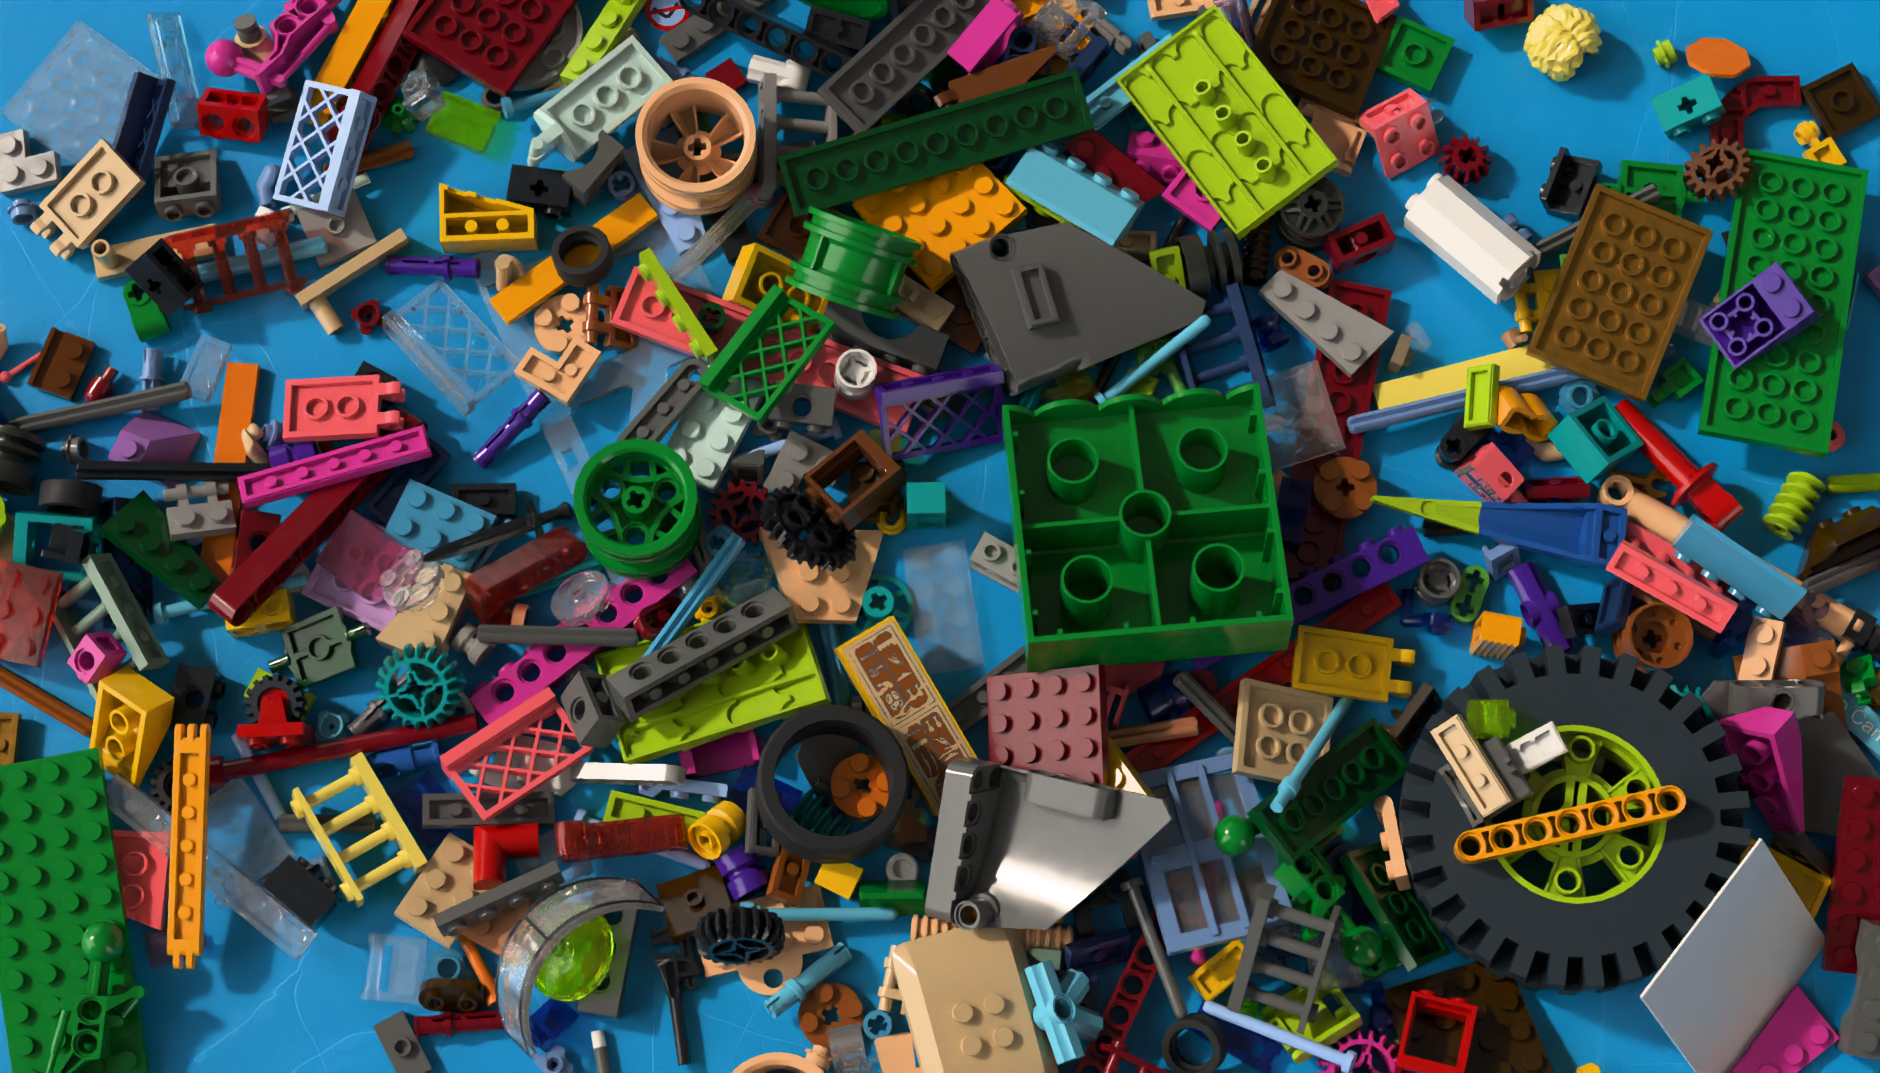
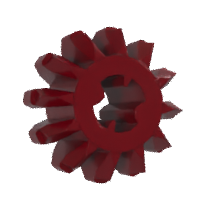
M1467 133L1462 136L1461 141L1456 137L1451 138L1449 145L1443 146L1441 150L1443 156L1438 161L1440 166L1445 167L1442 171V176L1451 175L1452 179L1456 182L1460 180L1463 188L1468 187L1470 181L1478 185L1482 180L1481 177H1487L1490 171L1487 166L1491 164L1492 157L1486 155L1489 150L1488 145L1480 147L1478 145L1480 142L1479 137H1476L1473 142L1469 141ZM1464 158L1469 160L1467 164L1462 162Z

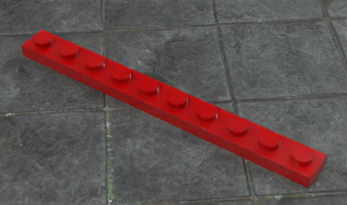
M1385 582L1362 593L1313 627L1362 634L1399 609L1403 604L1388 583ZM1295 639L1288 644L1287 650L1275 652L1216 692L1213 698L1236 720L1239 685L1242 679L1248 678L1280 686L1289 684L1292 676ZM1194 707L1180 718L1196 717L1199 726L1198 735L1140 744L1125 754V756L1138 774L1166 768L1220 730L1197 707Z

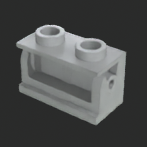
M984 532L969 558V568L1019 595L1014 547Z

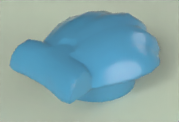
M1573 380L1564 383L1559 391L1560 398L1558 404L1569 414L1601 397L1597 384L1588 380Z
M441 947L438 951L431 952L430 958L426 962V973L429 978L471 979L474 976V973L466 968L459 952L452 947L450 950Z

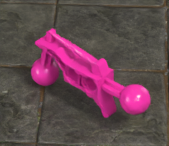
M290 0V2H286L283 5L285 11L268 25L275 43L274 50L263 63L245 57L239 44L230 39H218L211 43L205 52V63L208 69L216 76L232 77L238 73L257 81L261 93L264 95L269 93L275 86L284 88L287 85L286 80L305 59L309 58L329 34H335L339 31L336 18L331 10L342 0Z

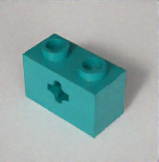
M1709 73L1650 99L1668 139L1673 136L1675 139L1684 137L1691 133V128L1702 123L1703 125L1715 123L1721 118L1720 115L1726 113ZM1689 103L1693 106V112L1690 114L1686 112L1685 106Z

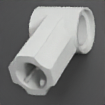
M753 55L748 67L747 81L759 85L764 72L777 74V85L781 86V89L806 91L812 69L790 59L782 62Z

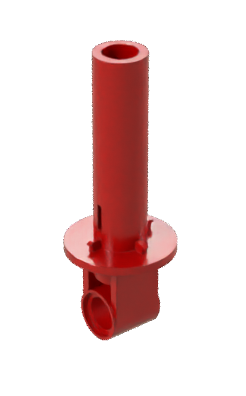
M1628 399L1622 400L1615 406L1616 410L1643 441L1644 445L1638 450L1676 486L1677 490L1671 501V505L1674 508H1678L1688 502L1702 516L1706 523L1721 533L1744 513L1740 503L1712 479L1719 468L1715 462L1703 466L1699 470Z

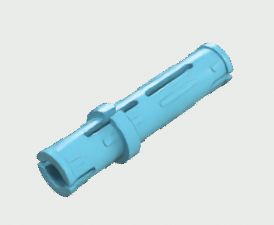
M839 942L797 977L786 980L785 986L763 1002L768 1013L771 1014L773 1012L772 1017L777 1019L796 1002H803L806 999V994L848 961L852 960L853 957L848 948H843L844 944Z

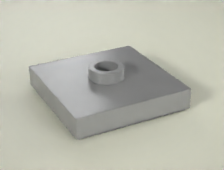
M354 188L352 189L344 218L309 208L296 212L307 239L317 236H323L326 239L328 252L315 256L321 269L357 255L377 243Z

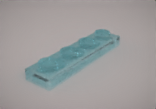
M150 12L147 16V22L160 79L169 78L176 81L168 108L172 129L199 128L197 103L200 98L180 12Z

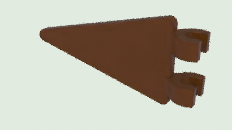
M1051 45L951 80L948 83L950 90L939 93L933 99L940 109L1028 83L1056 56L1057 48Z

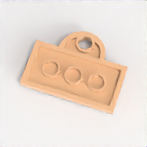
M818 884L804 887L800 905L796 907L767 896L742 901L753 902V905H760V908H825L821 888ZM740 902L733 903L731 906L734 908L740 907ZM782 921L785 930L784 948L779 955L773 956L771 960H763L762 963L755 962L750 965L740 964L738 966L736 964L724 965L721 962L713 963L712 960H706L701 955L705 977L707 979L738 971L743 983L751 991L763 996H773L785 986L786 980L789 978L794 979L802 973V956L834 948L828 921ZM770 970H778L783 975V982L777 988H770L764 982V977Z

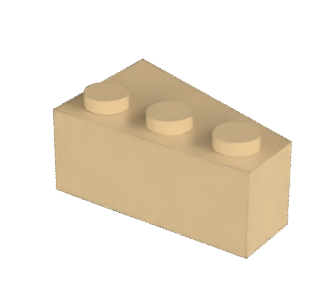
M444 563L375 639L382 647L392 651L396 648L404 650V646L408 643H411L416 649L420 642H424L426 651L432 645H437V655L440 656L444 651L448 652L479 584L477 579L471 573Z

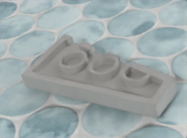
M1281 269L1258 293L1260 297L1349 378L1394 333L1391 329Z

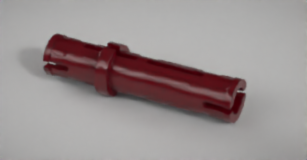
M515 1008L500 1010L505 1029L516 1030ZM498 1010L452 1014V1011H445L442 1015L415 1016L414 1018L416 1038L431 1035H445L448 1038L460 1033L505 1030Z

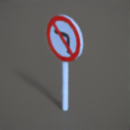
M647 0L645 5V16L648 22L655 29L663 32L671 31L689 19L690 12L682 8L679 0Z

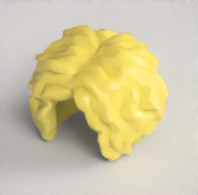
M1569 3L1560 4L1559 6L1553 4L1543 11L1544 13L1540 14L1530 24L1523 49L1527 52L1531 66L1537 68L1540 73H1547L1548 77L1557 82L1568 81L1575 75V69L1583 63L1584 53H1588L1590 56L1598 53V46L1602 44V40L1599 37L1601 29L1598 23L1595 22L1597 17L1586 9H1578Z

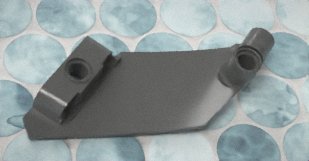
M1810 679L1714 680L1701 695V698L1718 721L1765 706L1795 712L1802 738L1804 830L1837 837L1844 774L1880 778V776L1832 710H1824L1826 684ZM1782 694L1781 701L1773 705L1776 696Z

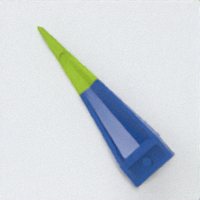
M1374 495L1369 499L1372 503L1583 568L1590 566L1606 570L1608 562L1626 536L1628 509L1601 503L1478 502Z

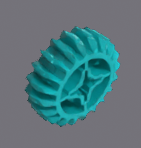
M420 642L416 649L411 643H408L404 646V650L396 648L392 652L393 657L387 656L383 660L386 667L378 669L377 674L382 678L376 681L375 686L383 689V691L377 695V699L387 701L382 707L383 711L392 709L395 712L391 717L392 720L395 721L399 717L403 718V727L408 726L413 721L416 730L420 727L421 723H425L427 728L430 729L434 720L439 724L445 722L447 715L452 716L456 712L454 705H459L462 702V698L458 693L464 690V685L456 682L463 677V673L453 672V669L457 666V661H451L448 664L445 660L449 655L448 652L444 651L440 656L436 654L437 645H432L426 651L424 642ZM407 665V681L397 686L398 671L401 666ZM424 665L431 668L436 674L429 673ZM415 682H417L418 685H424L427 687L423 690L422 687H416L412 685ZM439 686H443L441 703L433 707L431 702L434 699L432 691L436 690ZM404 698L411 699L415 706L409 704Z

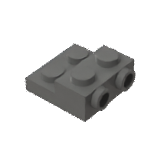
M217 149L155 157L154 204L160 219L178 222L183 216L197 215L201 218H208L214 212L222 211V186L219 181V155Z

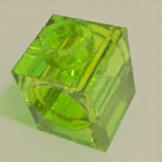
M1509 699L1468 700L1466 704V720L1476 738H1493L1496 735L1500 736V738H1508L1510 729L1516 728L1515 709H1509Z

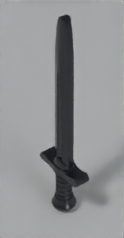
M530 499L524 503L528 515L442 545L428 552L421 559L423 562L445 560L532 531L536 533V541L543 543L546 541V536L542 525L560 519L570 520L574 514L573 507L568 502H562L556 508L538 514L533 500Z

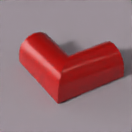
M539 822L474 826V890H489L506 883L507 859L540 857Z

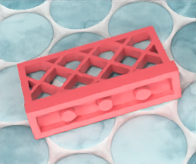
M547 687L439 757L443 772L449 779L453 780L484 823H486L592 754L594 750L591 746L581 745L582 749L574 754L560 753L563 739L575 740L577 742L578 740L566 712L556 701V696L552 690ZM554 713L562 721L560 731L542 729L544 720ZM523 733L536 735L533 749L516 747L517 737ZM540 736L558 738L556 752L538 750ZM496 751L508 752L506 766L488 764L490 755ZM514 753L531 756L529 770L511 767ZM536 756L554 759L553 767L546 772L535 771ZM468 769L481 770L478 784L465 783L459 775ZM486 771L504 773L502 786L483 785ZM509 774L526 776L525 786L519 790L506 788ZM471 791H477L476 797ZM481 793L500 794L498 804L486 811L480 804Z

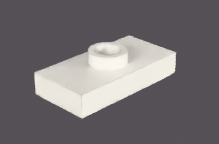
M1553 721L1505 745L1523 775L1569 752Z

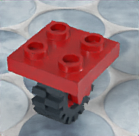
M273 674V676L265 675L262 676L263 680L253 682L255 686L252 690L248 688L246 692L249 695L248 699H244V705L247 706L245 713L250 718L249 721L252 724L237 725L238 739L247 743V746L254 747V750H273V744L286 745V748L291 749L306 746V743L315 742V729L301 720L303 715L306 716L307 710L305 705H308L304 697L305 692L296 682L279 674Z

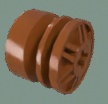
M1652 602L1628 613L1625 628L1611 634V648L1615 658L1617 659L1622 653L1639 658L1636 669L1648 675H1652L1659 668L1664 671L1680 664L1689 655L1693 645V628L1689 618L1683 612L1665 602ZM1643 638L1650 639L1652 645L1644 643Z

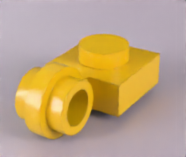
M1803 121L1797 125V129L1793 132L1795 139L1801 146L1808 145L1811 147L1801 154L1804 159L1842 166L1847 163L1831 136L1821 142L1819 141L1820 131L1813 121Z

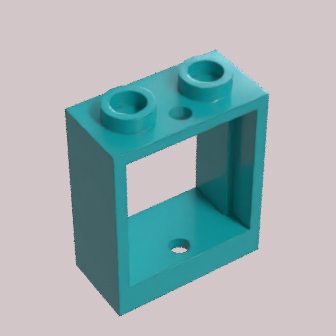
M36 511L16 512L12 562L13 577L80 582L87 576L83 565L81 572L34 568L37 522L84 526V529L93 531L89 555L99 554V545L104 541V537L99 534L102 526L101 517Z

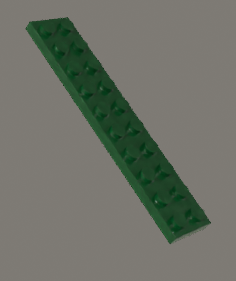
M1077 68L781 155L777 157V161L796 219L812 214L808 212L810 205L824 209L833 208L1024 151L1031 147L1041 146L1091 131L1095 127Z

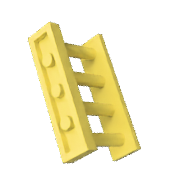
M362 752L350 758L351 769L347 770V775L305 798L297 787L292 790L293 801L290 802V806L297 818L301 819L304 817L341 879L342 884L339 885V888L348 903L353 900L357 908L364 903V897L361 894L363 890L402 868L406 870L411 868L414 875H417L423 871L428 863ZM354 785L356 787L362 786L367 794L364 797V802L320 825L312 808ZM369 813L373 815L379 814L383 821V824L380 825L381 829L344 850L336 852L328 836ZM386 840L389 842L395 841L400 849L397 852V857L356 880L352 879L344 864Z

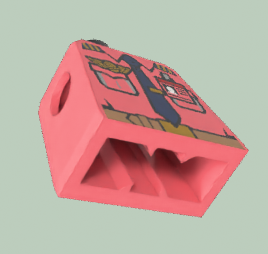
M1493 442L1473 451L1453 472L1485 502L1527 503L1529 501L1517 489L1524 482V477Z

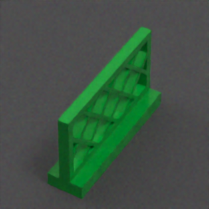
M773 284L698 382L708 397L716 402L718 400L724 402L762 425L830 337L837 325L831 319L786 295L782 288ZM790 307L798 311L799 320L783 323L782 317ZM816 323L824 326L818 335L807 337L806 326ZM801 328V339L785 342L784 331ZM779 333L780 344L764 348L763 341L767 336ZM803 346L804 353L800 359L788 362L787 350ZM782 352L783 363L767 367L765 356ZM760 357L761 368L745 372L746 363L750 359ZM784 371L785 378L780 384L769 386L768 375ZM763 376L764 388L748 391L746 380ZM741 382L743 393L731 396L724 393L730 384ZM765 395L766 403L759 412L750 408L749 399Z

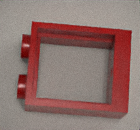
M1430 990L1412 991L1394 1073H1464L1478 1006L1471 1005L1470 1001L1463 998H1452L1451 1000L1438 997L1437 993ZM1416 1011L1465 1023L1456 1067L1407 1055Z

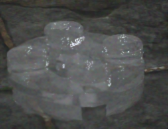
M419 549L409 551L405 557L397 561L380 577V584L383 586V598L398 613H403L406 610L415 613L425 609L434 602L441 591L438 585L441 578L443 580L445 578L443 567L438 561L423 562L421 558L426 553H422ZM415 580L416 584L411 587L410 583Z

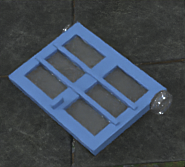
M1233 746L1218 750L1215 757L1139 773L1154 796L1165 800L1173 817V820L1139 851L1168 956L1246 938L1256 900L1264 882L1276 885L1274 899L1279 900V904L1292 908L1287 891L1272 874L1278 864L1274 848L1262 833L1255 836L1253 847L1247 854L1242 856L1230 857L1223 854L1216 847L1213 837L1218 822L1224 817L1239 815L1247 819L1249 816L1246 813L1260 803L1253 778L1232 774ZM1274 917V919L1268 918L1266 927L1271 928V932L1292 939L1299 935L1296 923Z

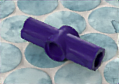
M1533 561L1525 562L1508 571L1506 574L1521 602V614L1526 624L1535 630L1543 648L1563 645L1564 653L1575 647L1573 640H1565L1559 626L1557 608L1561 607L1559 601L1552 591L1547 590Z

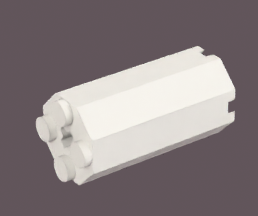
M1439 172L1436 173L1428 181L1427 188L1420 195L1418 193L1412 195L1405 204V208L1409 211L1404 217V227L1496 305L1500 304L1501 299L1504 302L1509 300L1529 279V276L1526 274L1528 268L1531 267L1535 270L1539 265L1541 252L1449 175L1442 176Z

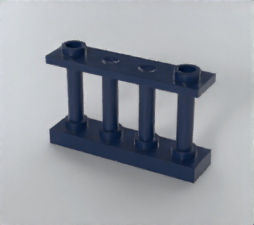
M1238 282L1227 285L1228 297L1224 298V302L1204 308L1202 315H1207L1210 319L1229 314V316L1234 315L1237 325L1232 326L1230 331L1186 344L1179 349L1189 389L1200 388L1199 385L1245 370L1246 373H1251L1253 382L1249 384L1259 383L1264 409L1276 406L1244 291ZM1183 328L1171 332V336L1174 335L1176 337L1183 331ZM1237 342V344L1242 343L1245 353L1241 354L1239 359L1198 373L1195 372L1192 356Z

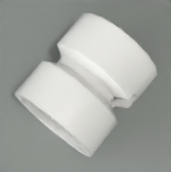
M850 349L838 358L834 374V386L840 395L850 400H860L868 396L873 389L877 374V364L873 356L862 349Z

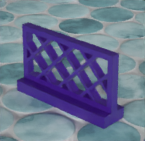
M995 363L873 385L874 397L878 402L883 450L894 461L1004 441L1002 429V405H1004L1002 383H1005L1003 370ZM993 388L994 399L987 408L975 400L983 389ZM962 394L967 400L957 413L945 406L952 395ZM930 399L937 405L927 419H925L915 410L923 400ZM972 403L984 411L973 426L962 418ZM900 405L907 411L895 425L888 420L887 407ZM942 409L954 416L943 431L932 424ZM994 409H996V415L992 413ZM912 414L924 422L913 437L901 429ZM990 415L997 420L998 433L984 435L979 431V428ZM960 421L969 427L970 430L963 439L955 441L948 435ZM889 425L893 428L890 433H889ZM931 427L940 436L933 445L924 446L918 440L927 428ZM898 432L910 440L902 451H891V441Z

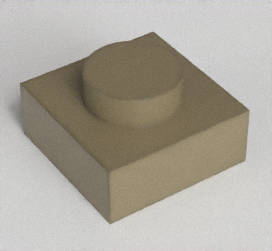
M1401 333L1387 366V371L1398 375L1402 365L1409 366L1415 351L1409 348L1412 337Z

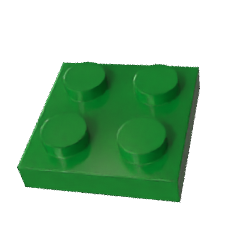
M1399 15L1375 72L1429 96L1455 39Z

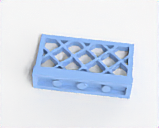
M305 80L272 199L344 218L377 98L359 90L345 89ZM314 89L321 91L325 100L313 107L311 98ZM343 96H348L345 110L338 113L334 102ZM329 107L333 118L322 125L317 114ZM312 119L316 130L305 137L302 132L304 124ZM337 125L339 128L337 139L330 143L326 132ZM320 137L325 148L313 155L309 144ZM303 149L308 160L297 167L294 159L296 153ZM329 155L331 160L328 170L322 174L317 162ZM312 167L317 178L305 185L300 174ZM295 179L300 190L290 197L285 196L287 184ZM320 185L322 188L319 203H314L309 192Z

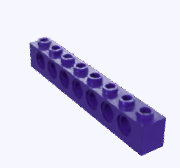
M1401 524L1386 531L1387 538L1378 543L1372 538L1357 545V553L1347 557L1345 552H1342L1328 559L1329 566L1319 571L1315 565L1298 573L1300 580L1289 584L1294 616L1293 626L1430 561L1414 527L1411 526L1404 529ZM1384 547H1391L1396 551L1397 560L1395 563L1388 564L1382 560L1381 550ZM1354 561L1366 563L1368 567L1366 577L1359 578L1353 574L1352 564ZM1332 574L1338 578L1339 588L1337 591L1331 592L1324 588L1323 578L1325 575ZM1304 588L1310 593L1311 599L1307 605H1299L1295 602L1294 592L1296 589ZM1231 655L1191 658L1189 661L1194 671L1196 670L1197 672Z

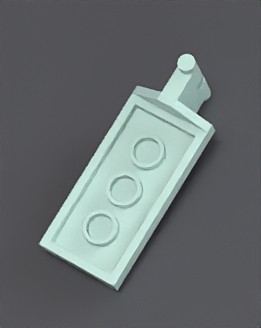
M631 35L534 112L533 117L543 133L531 140L527 165L538 167L543 160L556 150L575 163L598 144V134L601 130L610 135L639 112L653 93L673 80L637 39Z

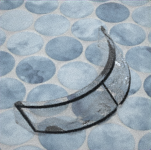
M587 877L578 879L575 882L553 889L537 899L527 908L525 916L518 919L511 928L502 946L495 975L496 1002L505 1032L532 1060L538 1054L531 1038L529 1007L533 986L544 961L565 936L593 918L615 911L631 909L652 910L663 913L666 906L639 881L624 877Z

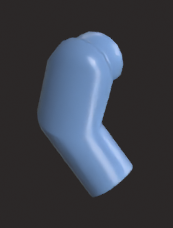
M271 163L265 166L256 182L258 198L262 207L272 209L276 206L275 199H272L274 195L273 186L275 181L278 180L281 165Z

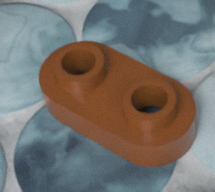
M1285 246L1275 254L1274 266L1277 272L1281 269L1320 291L1325 290L1331 284L1333 273L1326 261L1295 246ZM1294 257L1291 263H1284L1286 258ZM1313 270H1320L1318 275L1310 276Z

